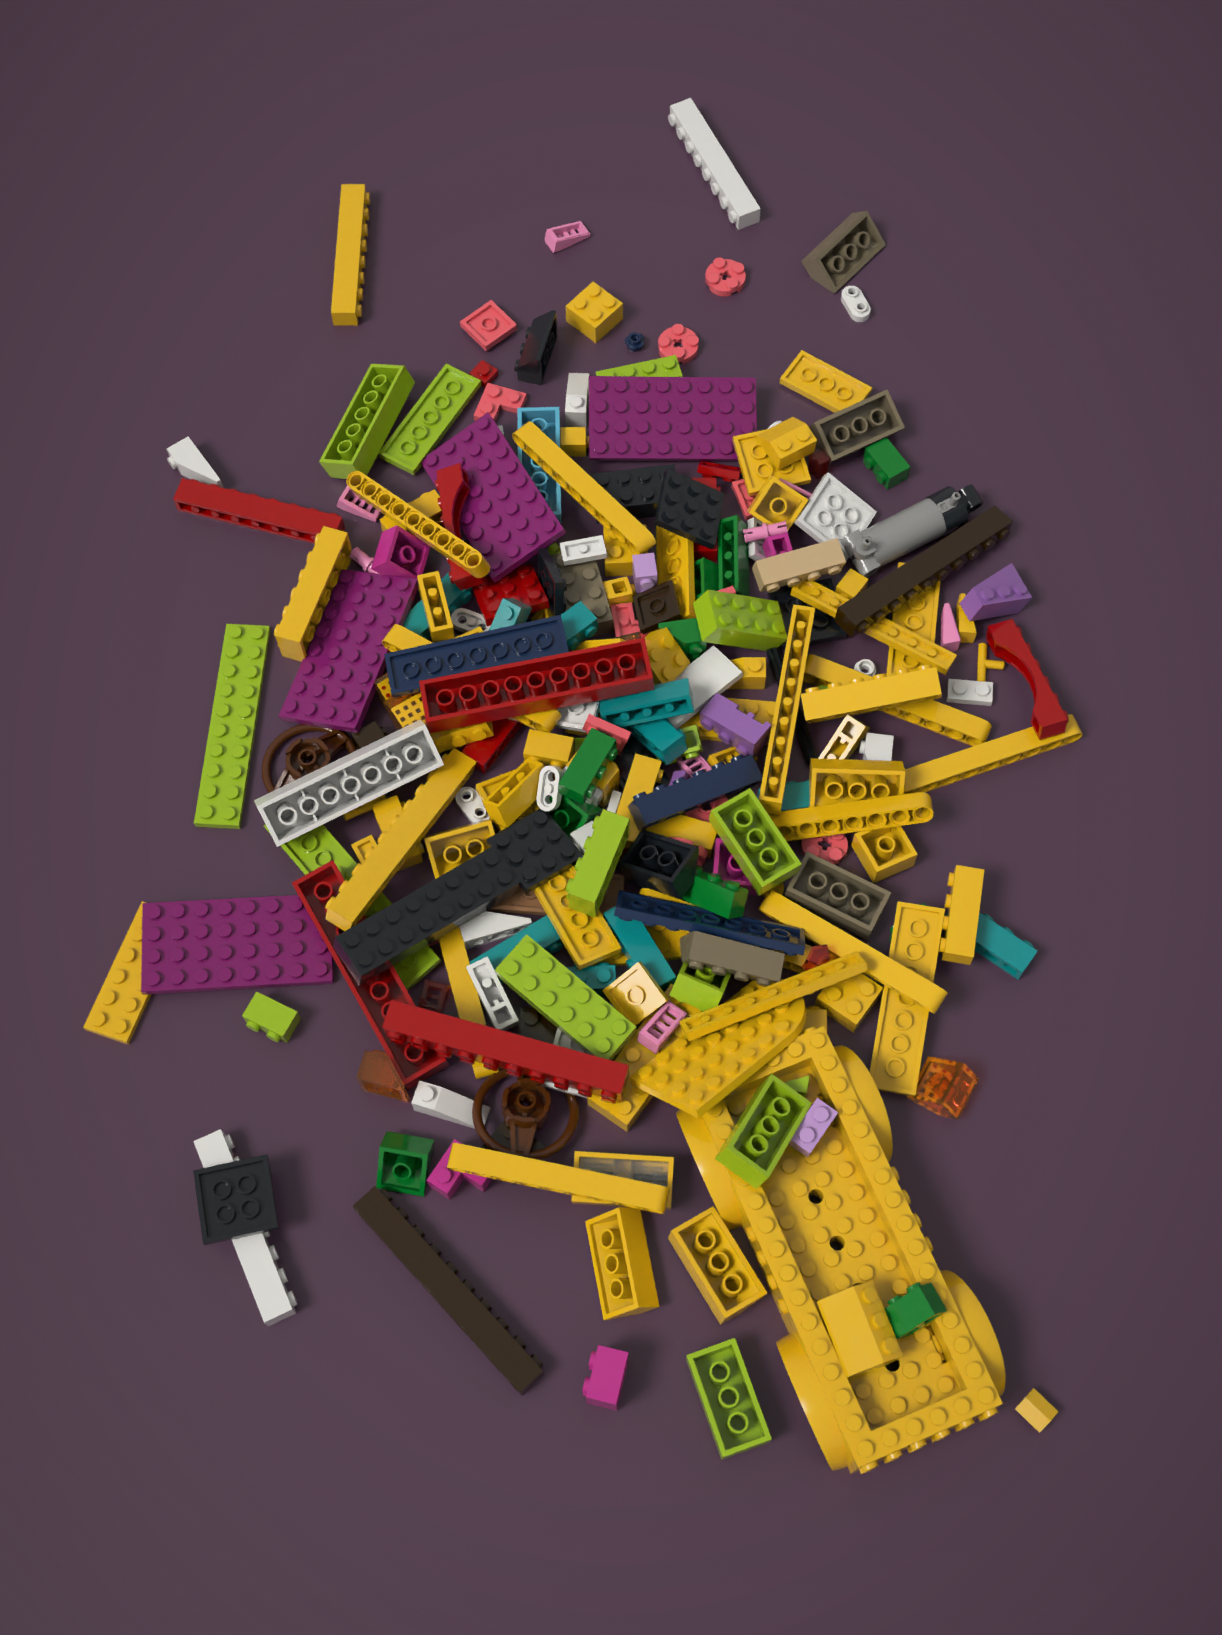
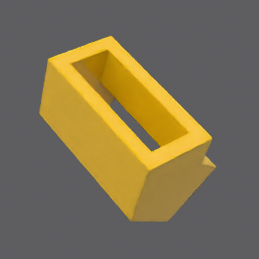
M1034 1388L1015 1408L1039 1433L1058 1413Z

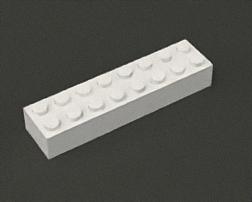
M418 720L254 800L278 847L443 766L444 763L426 725L421 720Z

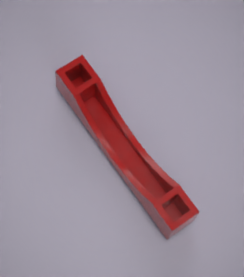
M458 463L436 470L437 480H435V485L440 494L438 504L443 514L440 517L442 526L462 540L460 533L461 511L470 493L468 473ZM446 557L451 571H449L450 581L460 590L485 583L484 577H474Z
M1013 619L989 625L986 641L994 656L1014 666L1030 686L1034 699L1030 723L1039 740L1065 733L1066 725L1069 722L1068 714L1065 710H1062L1057 694L1052 692L1048 677L1044 676L1041 672L1040 663L1037 659H1034L1029 643L1024 641L1021 628L1016 626Z

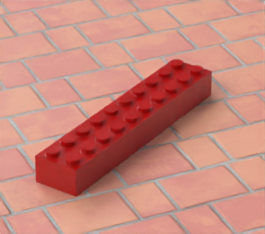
M645 637L419 681L425 721L430 733L654 690L653 675Z
M331 860L292 882V885L404 1086L410 1089L417 1085L419 1080L424 1081L450 1065L445 1057L437 1055L436 1050L428 1048V1051L425 1052L413 1048L414 1044L405 1042L404 1045H399L391 1042V1038L387 1037L382 1026L391 1000L416 1006L394 966L359 986L333 948L335 937L343 933L344 930L325 919L327 914L325 906L332 896L337 897L340 893L339 888L345 880L334 860ZM365 915L361 918V920L358 923L367 919Z
M395 1000L390 1001L382 1026L387 1037L391 1038L390 1041L399 1045H404L405 1042L414 1044L413 1048L425 1052L429 1048L436 1050L439 1056L451 1058V1055L460 1057V1061L474 1065L475 1062L484 1064L483 1067L492 1071H497L498 1068L507 1070L508 1075L521 1078V1075L531 1077V1081L539 1084H544L545 1081L554 1083L555 1088L560 1090L576 1089L578 1094L582 1096L592 1097V1094L601 1096L602 1101L615 1104L616 1101L622 1102L630 1074L629 1065Z

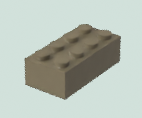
M888 389L820 419L809 426L817 439L816 449L824 466L864 449L885 437L888 438L905 428Z
M561 553L554 554L555 566L560 568L561 577L565 578L567 584V591L564 592L567 608L564 612L581 601L598 618V630L592 637L614 632L613 617L596 560L564 566Z
M806 852L799 872L793 876L786 889L785 897L820 918L869 941L889 902L892 892Z

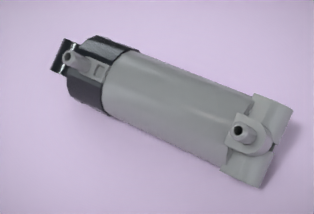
M972 484L958 492L953 487L947 486L861 532L858 529L850 533L840 542L848 556L853 560L852 562L859 574L869 577L877 573L880 567L964 526L968 523V514L981 507L984 502Z

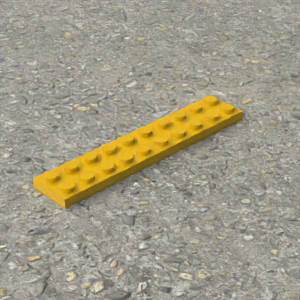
M515 770L476 784V791L482 802ZM536 801L514 823L540 809ZM495 823L499 832L506 828ZM573 866L533 891L578 970H581L621 953V946L600 910L595 918L569 908V900L566 899L568 893L566 892V887L569 879H574L577 871L574 870Z

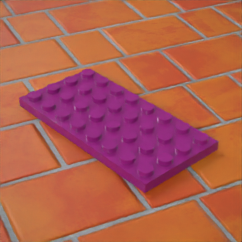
M589 376L588 378L589 460L738 462L732 441L733 436L757 431L756 378Z
M489 412L428 454L422 461V465L434 485L435 480H437L436 470L460 463L468 473L470 493L461 511L460 527L472 547L479 551L489 563V575L495 583L536 555L538 549L546 548L566 534L563 526Z
M342 569L337 584L322 614L321 621L306 651L307 656L302 660L278 715L282 721L359 733L378 687L377 684L380 682L386 668L384 654L390 653L382 645V640L394 624L403 626L419 588L418 580Z
M298 895L143 903L141 993L143 995L333 984V957Z

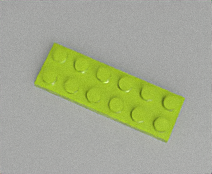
M446 363L378 453L379 458L415 476L422 466L424 458L435 449L481 387V380Z

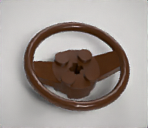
M307 724L291 727L273 740L264 755L262 779L265 788L270 793L332 763L331 758L342 748L346 747L349 754L357 751V748L350 737L341 730ZM317 731L327 733L318 738L313 737V739L307 738L303 740L299 738L292 742L285 753L286 768L276 786L273 784L271 763L276 751L285 741L304 732Z
M501 1069L499 1072L488 1077L475 1095L472 1106V1119L478 1136L489 1149L541 1160L554 1155L570 1141L578 1125L579 1106L575 1095L563 1092L569 1105V1120L565 1131L558 1140L548 1147L531 1151L536 1130L541 1129L548 1119L551 1099L549 1091L547 1092L542 1084L531 1081L529 1076L521 1075V1078H518L516 1083L505 1088L502 1095V1115L506 1125L510 1127V1149L496 1142L484 1126L482 1105L489 1090L497 1082L511 1075L507 1074V1070ZM524 1102H528L529 1106H523Z

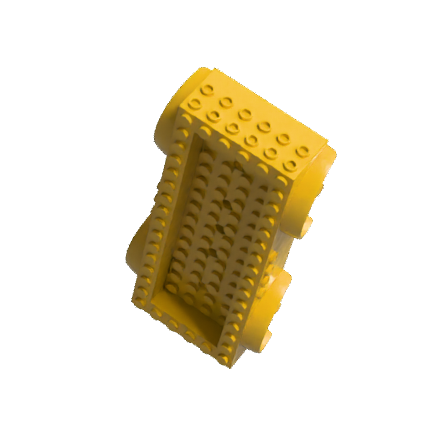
M816 1026L810 1027L803 1031V1035L798 1036L791 1044L699 1119L682 1110L676 1112L686 1141L721 1219L728 1230L739 1227L743 1228L789 1334L776 1341V1344L803 1410L832 1471L848 1467L850 1474L857 1471L864 1474L879 1466L877 1463L884 1460L885 1464L902 1456V1451L908 1450L911 1453L926 1445V1441L929 1439L932 1442H936L951 1434L949 1430L955 1428L956 1432L961 1431L974 1424V1419L976 1418L981 1422L998 1413L997 1408L1003 1404L1000 1396H1002L1005 1390L1006 1376L1002 1353L993 1327L983 1307L968 1285L955 1273L949 1270H939L931 1253L933 1251L932 1244L927 1236L924 1237L920 1230L922 1227L921 1221L916 1213H912L908 1205L911 1204L910 1198L906 1190H901L897 1182L900 1179L895 1167H890L889 1165L892 1157L893 1142L884 1102L868 1069L851 1049L843 1045L833 1046L824 1026L816 1028ZM773 1074L783 1082L810 1075L807 1096L804 1098L812 1103L811 1106L818 1098L836 1110L838 1114L808 1158L788 1144L769 1178L757 1189L715 1159L759 1085L769 1075ZM809 1196H817L821 1202L814 1204L809 1200ZM830 1242H838L842 1249L839 1251L832 1249ZM873 1281L885 1309L889 1306L887 1302L898 1295L903 1297L908 1293L906 1289L917 1282H920L921 1285L932 1283L947 1312L912 1335L897 1339L903 1357L897 1359L899 1362L898 1370L892 1372L883 1366L846 1378L817 1301L850 1287Z

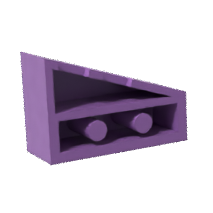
M1011 563L974 586L959 604L968 620L974 621L1019 613L1032 599V596Z
M716 693L700 711L699 720L701 725L709 731L713 730L724 743L732 744L740 755L743 754L746 757L752 754L754 758L769 741L771 724L767 721L761 724L754 719L756 717L755 714L751 712L747 715L738 709L739 705Z

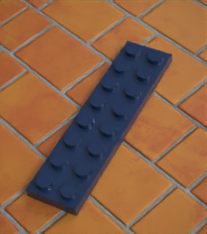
M557 615L390 652L384 655L391 694L394 698L421 692L419 681L566 653L569 650L562 617Z
M621 890L618 893L614 916H618L624 921L637 920L642 921L643 924L648 926L661 925L671 931L684 930L689 931V933L698 931L749 945L760 946V948L772 951L774 949L780 950L790 956L804 954L805 934L802 928L745 916L727 919L698 906Z

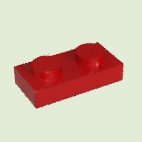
M700 461L697 473H701L702 477L705 478L718 476L723 477L722 480L734 482L739 480L741 468Z

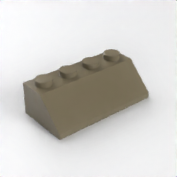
M868 211L856 212L846 218L801 262L813 280L830 292L836 293L886 244Z
M692 931L680 938L682 962L688 963L690 968L703 970L704 967L712 969L713 974L725 976L726 973L735 975L734 979L748 981L751 979L757 981V985L764 987L780 981L785 957L784 953L698 931Z

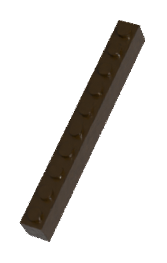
M994 505L839 606L834 621L851 638L859 633H865L871 625L880 623L886 615L891 612L895 613L907 601L912 602L918 594L923 591L927 592L933 584L945 580L951 572L960 570L966 562L975 560L984 550L989 551L995 543L1000 540L1004 541L1011 533L1010 528L1013 521Z
M374 1186L352 1206L354 1210L522 1396L544 1375L541 1369L543 1363L535 1354L529 1356L524 1351L525 1343L517 1335L512 1337L506 1331L509 1326L500 1316L495 1319L489 1312L492 1310V1307L483 1297L478 1300L473 1294L475 1291L474 1287L466 1279L462 1282L456 1276L459 1272L450 1261L445 1263L439 1257L442 1252L433 1242L428 1245L423 1239L426 1236L425 1233L416 1224L412 1227L406 1221L409 1216L400 1206L396 1209L390 1203L393 1198L384 1188L379 1191Z

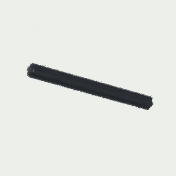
M774 647L767 650V657L779 687L783 661L778 648ZM799 706L795 733L806 763L810 765L811 758L818 759L819 757Z

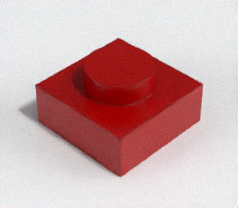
M481 360L469 373V375L481 380V386L486 388L487 383H491L499 375L498 370L484 360Z

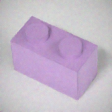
M654 553L632 555L633 584L636 594L657 586V569Z
M817 1098L804 1116L789 1145L808 1158L838 1112Z

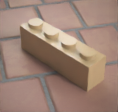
M836 538L757 560L752 570L760 592L767 591L771 593L785 585H788V587L796 586L806 579L809 581L817 580L821 575L827 573L829 575L838 574L842 571L846 560L839 540Z

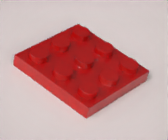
M532 564L519 566L496 583L492 580L491 576L484 577V584L472 587L473 594L487 626L492 624L503 598H515L532 607L530 613L550 608L547 596Z

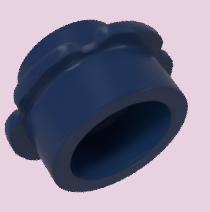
M632 332L625 338V344L630 351L638 352L643 348L645 338L642 334Z

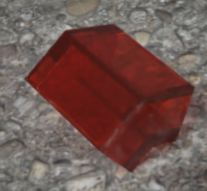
M815 449L809 455L808 471L817 480L829 472L831 458L824 449Z
M827 944L812 946L801 969L807 971L827 963L830 960Z

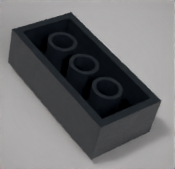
M675 464L594 473L591 474V477L636 519L655 517L664 472L667 469L676 472Z

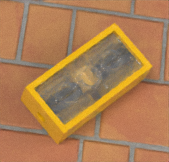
M575 1151V1168L670 1188L666 1209L671 1210L674 1157ZM573 1195L571 1199L573 1204L620 1206Z

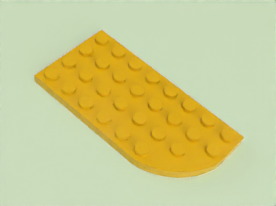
M753 980L724 1003L764 988V986L757 985V981ZM803 996L794 999L790 1003L774 1007L767 1012L749 1017L744 1021L726 1026L722 1030L706 1034L699 1039L688 1041L685 1034L632 1074L629 1077L631 1085L699 1119L799 1036L807 1016Z

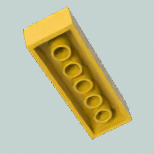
M323 526L321 532L316 535L315 546L307 555V564L299 573V582L291 591L289 605L284 607L281 623L277 624L274 630V636L282 656L300 662L307 656L306 651L321 621L322 614L329 602L342 569L347 570L352 560L349 557L352 547L348 533Z
M931 664L919 666L918 671L909 672V669L895 671L893 676L887 677L886 673L872 676L873 680L864 681L863 678L850 680L848 685L842 686L841 682L827 685L828 689L820 690L819 687L805 689L806 693L801 694L805 720L811 724L846 717L847 714L857 715L942 698L937 667L932 668Z
M673 984L665 991L669 1001L687 1013L686 1018L702 1012L690 1004L679 1002L676 998L669 996L674 986ZM659 1009L643 1021L637 1029V1033L614 1060L629 1065V1077L684 1035L679 1025L657 1054H654L638 1042L639 1032ZM668 1012L665 1013L667 1016H669V1017L672 1018L673 1020L676 1019V1018H675L673 1015H671L670 1013H668ZM660 1019V1021H661L663 1024H665V1025L668 1026V1027L670 1026V1025H668L666 1022H664L663 1020ZM656 1027L653 1028V1029H655L656 1031H658L660 1034H663V1032H661L660 1030H658ZM628 1078L622 1102L616 1101L615 1104L607 1103L601 1100V1096L592 1094V1097H587L590 1107L628 1132L653 1098V1095L631 1085Z

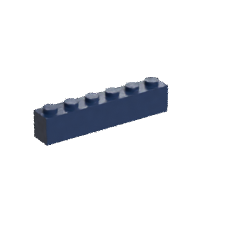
M743 754L732 758L728 764L720 762L711 767L712 770L705 772L702 769L693 773L689 779H686L684 776L672 782L673 785L666 787L665 784L654 788L650 794L641 792L635 795L628 808L638 830H643L755 786L763 777L753 755L751 754L746 757Z

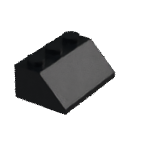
M552 310L533 319L531 327L527 328L526 343H522L520 360L517 359L515 363L518 381L542 386L558 338L556 311Z
M643 829L618 862V866L628 882L682 900L694 883L699 849L697 846Z

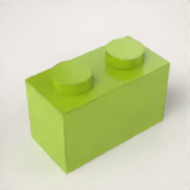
M257 991L242 1015L249 1029L255 1032L261 1030L267 1033L266 1036L275 1042L281 1040L286 1043L301 1020L297 1011Z

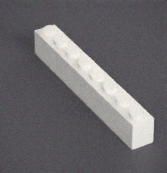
M689 98L670 105V115H668L670 125L675 127L678 138L685 143V148L693 156L696 167L701 169L704 180L708 181L711 185L712 193L719 198L722 209L727 211L730 222L734 223L738 230L758 223L760 221L761 208L693 100Z
M221 1129L193 1141L204 1168L240 1160L239 1156L234 1157L231 1150L235 1148L230 1134L225 1135ZM264 1232L232 1239L262 1319L269 1327L296 1314L294 1306L298 1304L292 1291L288 1292L285 1283L288 1282V1278L284 1269H279L276 1260L279 1259L277 1250L274 1245L270 1246L267 1237L270 1236V1233Z

